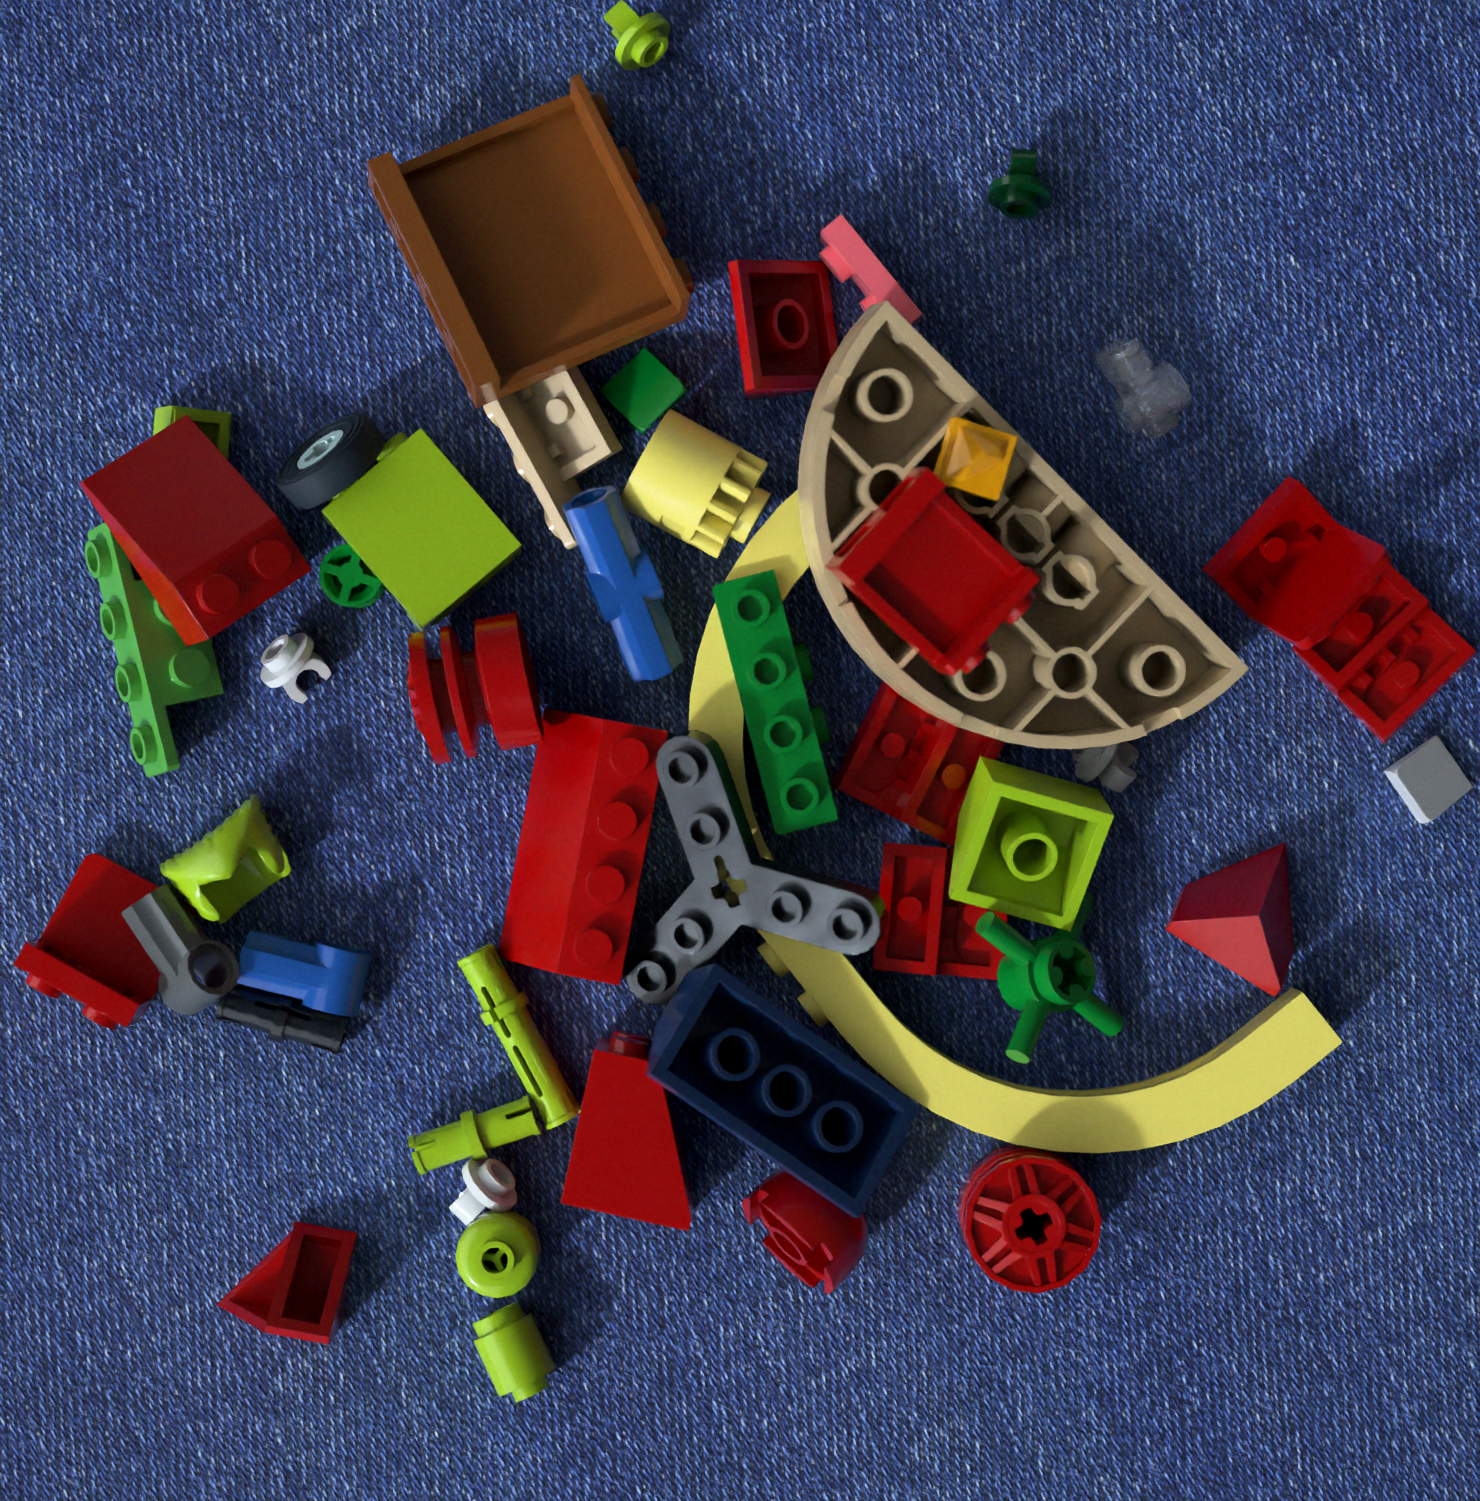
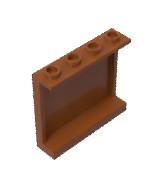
M580 73L571 77L570 94L398 165L391 151L367 161L368 182L371 192L476 409L687 318L690 294L695 291L690 272L681 257L671 258L662 240L667 237L663 218L653 201L644 204L635 183L639 182V174L633 157L625 146L617 149L608 131V128L612 127V121L607 105L598 91L589 93Z

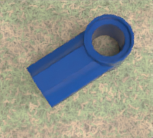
M252 929L249 930L242 948L237 983L303 999V1005L323 1012L358 1017L373 954L337 943L317 941L315 945L295 940L288 936Z

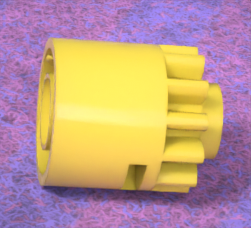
M669 409L636 464L621 495L622 503L628 512L717 559L730 537L742 544L746 542L765 508L771 493L758 487L768 466V462L680 413Z

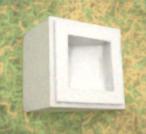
M1434 735L1383 771L1416 820L1422 824H1428L1436 819L1473 788L1437 735Z

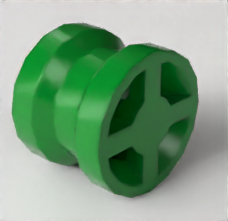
M348 543L334 547L325 555L320 564L319 581L322 590L330 600L347 608L362 609L378 601L386 587L364 561H362L360 566L362 559Z

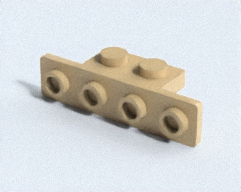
M575 366L483 406L486 415L492 423L500 428L513 451V461L518 473L525 481L531 484L541 502L547 526L557 538L561 539L564 546L569 550L578 547L562 505L568 503L574 495L582 492L575 478L623 449L578 366Z

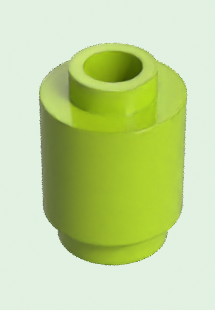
M518 1301L472 1323L478 1335V1338L473 1340L498 1396L511 1392L515 1402H519L550 1386L546 1375L554 1371L556 1366L532 1314L524 1315Z

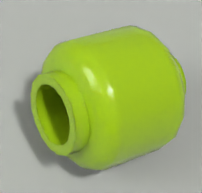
M493 1210L483 1212L468 1224L458 1240L455 1254L458 1273L469 1288L482 1296L501 1298L514 1295L526 1287L536 1273L541 1254V1245L538 1233L530 1221L517 1212L510 1210L504 1213H498ZM490 1248H499L496 1253L486 1252ZM504 1253H506L508 1257V1263L506 1265L503 1264L501 1259Z

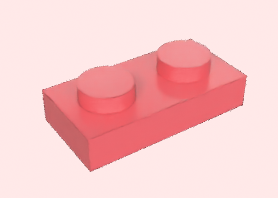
M842 214L821 230L820 241L826 247L819 252L821 259L841 283L851 278L866 297L859 304L864 312L870 305L887 300L912 327L920 322L923 313Z

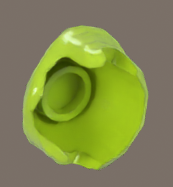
M253 794L249 800H245L241 808L235 809L232 816L227 817L223 824L217 825L214 831L206 833L201 841H196L192 847L186 848L183 853L174 855L173 858L167 859L165 863H161L159 866L162 875L173 882L174 887L179 889L180 894L186 896L188 902L196 908L203 918L213 922L217 921L220 924L227 922L247 902L291 872L288 858L278 837L273 834L272 826L267 823L266 813L262 811V803L257 794Z

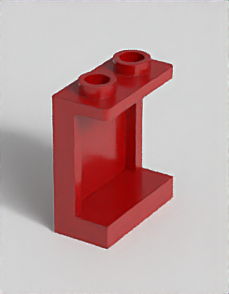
M928 467L912 468L825 567L939 673L954 676L961 670L966 674L973 670L989 653L992 644L987 639L1004 620L1008 624H1012L1029 609L1036 599V594L1031 590L1040 581L1042 576L1032 567L1021 565L943 491L947 485Z

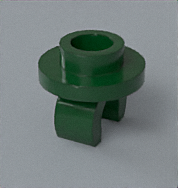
M1011 148L1007 175L995 179L989 185V202L1007 217L1014 219L1031 218L1038 211L1047 208L1052 202L1051 185L1045 180L1035 177L1037 150Z

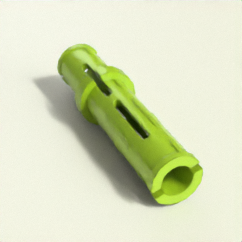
M493 942L458 960V966L461 967L484 1010L479 1014L485 1026L492 1025L502 1042L518 1076L538 1109L537 1111L544 1122L546 1130L555 1128L580 1113L581 1106L570 1091L553 1055L525 1006L530 1002L524 991H517L495 950Z

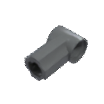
M171 882L162 885L121 912L129 927L161 973L158 979L159 993L164 1003L171 1010L182 1015L199 1013L229 993L236 986L239 978V964L235 955L227 946L218 941L208 940ZM194 971L201 977L203 984L196 978Z

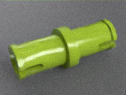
M525 1095L521 1099L478 1114L474 1109L461 1112V1120L418 1135L408 1136L409 1148L415 1149L411 1156L420 1175H424L428 1171L471 1156L476 1161L488 1158L490 1155L489 1150L532 1135L542 1134L541 1124L535 1120L538 1114L530 1095Z

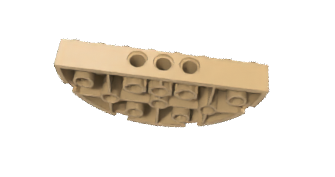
M887 300L872 304L867 308L848 331L835 351L816 389L805 423L799 456L798 503L805 551L818 591L833 621L850 646L878 677L899 695L925 712L956 727L1004 742L1030 747L1081 749L1108 746L1146 736L1148 732L1164 727L1177 719L1183 720L1198 712L1227 691L1249 670L1247 665ZM951 417L961 418L1018 437L998 501H992L948 486L943 491L1021 565L1032 567L1042 576L1040 581L1031 590L1036 594V599L1029 609L1012 624H1008L1004 620L987 639L992 644V648L986 657L970 672L965 674L959 670L954 676L939 673L825 567L912 468L928 467L934 473Z

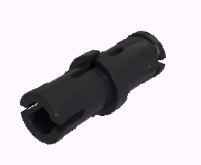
M237 984L229 993L219 999L215 1019L218 1021H227L268 1033L269 1041L282 1044L285 1039L332 1052V1054L337 1056L342 1049L350 1022V1017L336 1015L307 1007L302 1003L296 1002L297 998L286 995L278 997Z

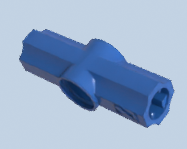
M613 485L599 488L593 487L574 495L568 503L562 505V508L587 569L583 570L586 583L604 623L609 622L626 670L634 682L654 681L672 673L679 664L684 662V659L660 601L665 598L660 581L646 550L637 543L631 528V521L621 497Z

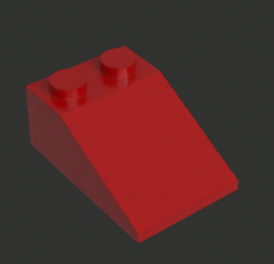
M188 415L178 419L79 482L186 646L210 639L312 570L277 515Z

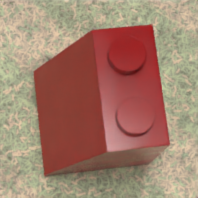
M613 1030V1035L610 1039L599 1037L593 1051L560 1203L689 1231L692 1219L693 1195L671 1093L646 1075L651 1048H649L651 1038L637 1033Z

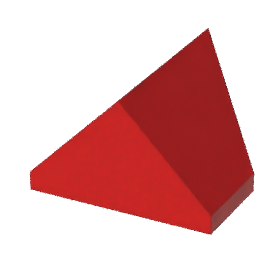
M1286 842L1186 884L1178 896L1165 929L1273 997L1282 988L1294 953Z
M295 1221L292 1231L216 1305L264 1333L329 1345L341 1326L357 1233Z

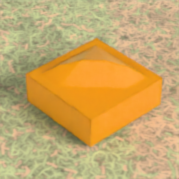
M951 417L934 474L948 487L992 501H998L1018 437L961 418Z

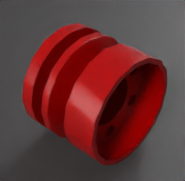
M518 612L475 620V650L463 652L452 626L440 627L442 657H435L432 643L426 631L408 634L409 662L406 676L411 706L417 728L429 746L435 765L454 761L452 732L458 731L467 758L479 756V727L491 725L502 751L545 742L537 686L527 641Z
M1016 1144L992 1150L972 1166L960 1188L957 1216L964 1240L972 1257L990 1279L1012 1291L1042 1293L1067 1285L1087 1268L1099 1246L1101 1216L1095 1195L1069 1161L1054 1151ZM1030 1207L1036 1215L1047 1213V1215L1039 1220L1042 1230L1032 1236L1025 1228L1015 1231L1023 1223L1020 1213Z

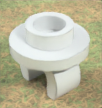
M297 633L291 637L287 634L279 636L266 648L261 657V663L263 664L260 674L261 680L270 688L283 686L292 700L302 704L308 697L300 686L296 684L297 676L302 671L311 669L327 680L331 676V672L323 659L318 654L312 652L314 642L305 633Z
M472 1157L462 1168V1176L467 1188L450 1205L449 1209L466 1226L485 1207L498 1213L508 1212L517 1201L514 1176L503 1163L496 1159L476 1161Z

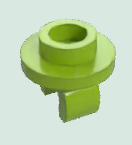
M620 0L603 16V19L613 28L612 34L619 41L615 51V58L624 69L648 68L657 63L666 52L669 43L667 38L670 32V24L660 13L652 12L639 17L623 0Z

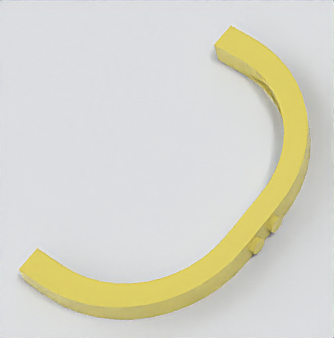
M798 489L773 512L752 537L728 574L725 582L774 569L782 603L784 602L794 585L810 568L800 527ZM715 603L709 615L697 653L690 692L688 730H698L707 733L720 745L760 857L774 861L763 840L751 805L745 778L743 755L744 711ZM718 856V860L721 862L723 859L721 856ZM729 874V877L725 880L739 900V894L746 890V884L743 879L733 880ZM757 929L766 940L757 950L780 978L789 971L806 990L797 999L820 1028L831 1021L839 1033L872 1068L901 1092L932 1112L974 1132L1021 1146L1056 1152L1109 1153L1141 1150L1182 1141L1220 1127L1259 1107L1292 1084L1343 1043L1302 991L1291 987L1233 1035L1206 1054L1177 1069L1147 1080L1116 1087L1087 1090L1046 1089L1017 1084L979 1072L950 1058L925 1042L894 1015L843 953Z

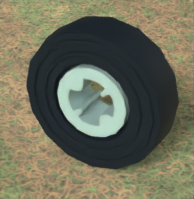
M360 412L347 414L327 424L303 442L283 463L276 474L275 484L287 501L299 510L314 508L348 488L363 475L382 451L384 438L376 425L365 414Z

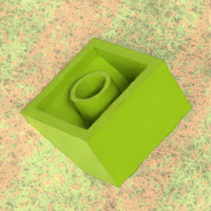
M980 756L959 812L948 893L950 899L1071 932L1113 821L1114 814L1099 789Z

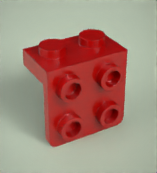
M1288 476L1203 567L1202 571L1247 619L1301 650H1307L1327 638L1335 629L1338 620L1361 595L1369 592L1376 586L1382 572L1391 563L1392 555L1383 545L1338 524L1301 482Z
M100 853L87 855L80 864L41 937L25 942L13 965L29 973L25 982L37 991L56 999H60L62 993H65L85 1004L81 1013L103 1027L116 1030L119 1024L129 1027L142 1021L159 990L158 979L161 973L129 927L121 912L160 886ZM182 899L197 921L198 912L196 908Z

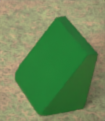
M645 347L599 390V393L642 437L649 433L663 419L669 409H673L689 394L685 385Z

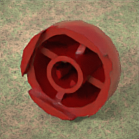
M779 1169L764 1179L741 1203L744 1215L750 1225L760 1217L763 1224L768 1228L771 1236H766L762 1240L768 1250L791 1273L812 1288L823 1280L824 1293L831 1294L849 1276L863 1257L868 1242L867 1221L864 1213L862 1212L859 1218L852 1217L784 1169Z

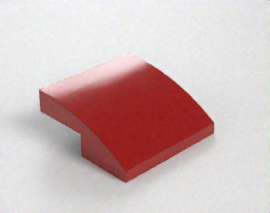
M1390 564L1382 572L1376 586L1369 592L1361 595L1341 616L1335 629L1327 638L1307 650H1301L1296 646H1292L1295 654L1316 677L1384 745L1476 657V650L1429 608L1430 601Z
M882 681L830 786L953 847L956 840L959 812L979 757L982 756L996 760L1005 742L956 727L911 703Z
M884 842L879 896L884 901L888 910L889 925L884 937L874 946L872 969L933 976L940 974L997 980L999 963L1005 954L978 934L975 927L980 917L986 912H994L1007 924L1009 923V915L950 899L948 893L954 848Z

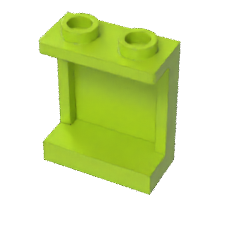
M420 428L409 438L403 432H400L388 440L376 459L379 463L360 479L358 478L348 488L328 500L330 504L322 510L324 520L332 529L335 528L407 611V616L420 631L428 633L519 556L522 545Z

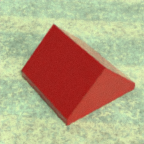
M734 260L728 262L729 283L745 401L815 392L830 359L838 348L828 270L823 261Z

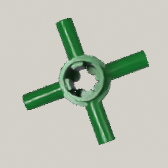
M1088 891L1085 892L1071 932L1056 928L1053 936L1040 937L1028 941L992 911L982 915L976 924V932L1005 954L999 963L997 971L998 988L1002 998L1010 1007L1022 1011L1005 1052L1013 1061L1022 1064L1029 1063L1048 1014L1066 1012L1072 1008L1107 1037L1115 1036L1124 1025V1018L1092 992L1096 981L1095 963L1087 948L1078 942L1095 900L1094 896Z

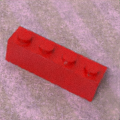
M544 708L542 720L545 742L537 745L498 955L502 959L552 973L620 986L625 970L660 785L656 769V759L658 751L668 741L670 731Z

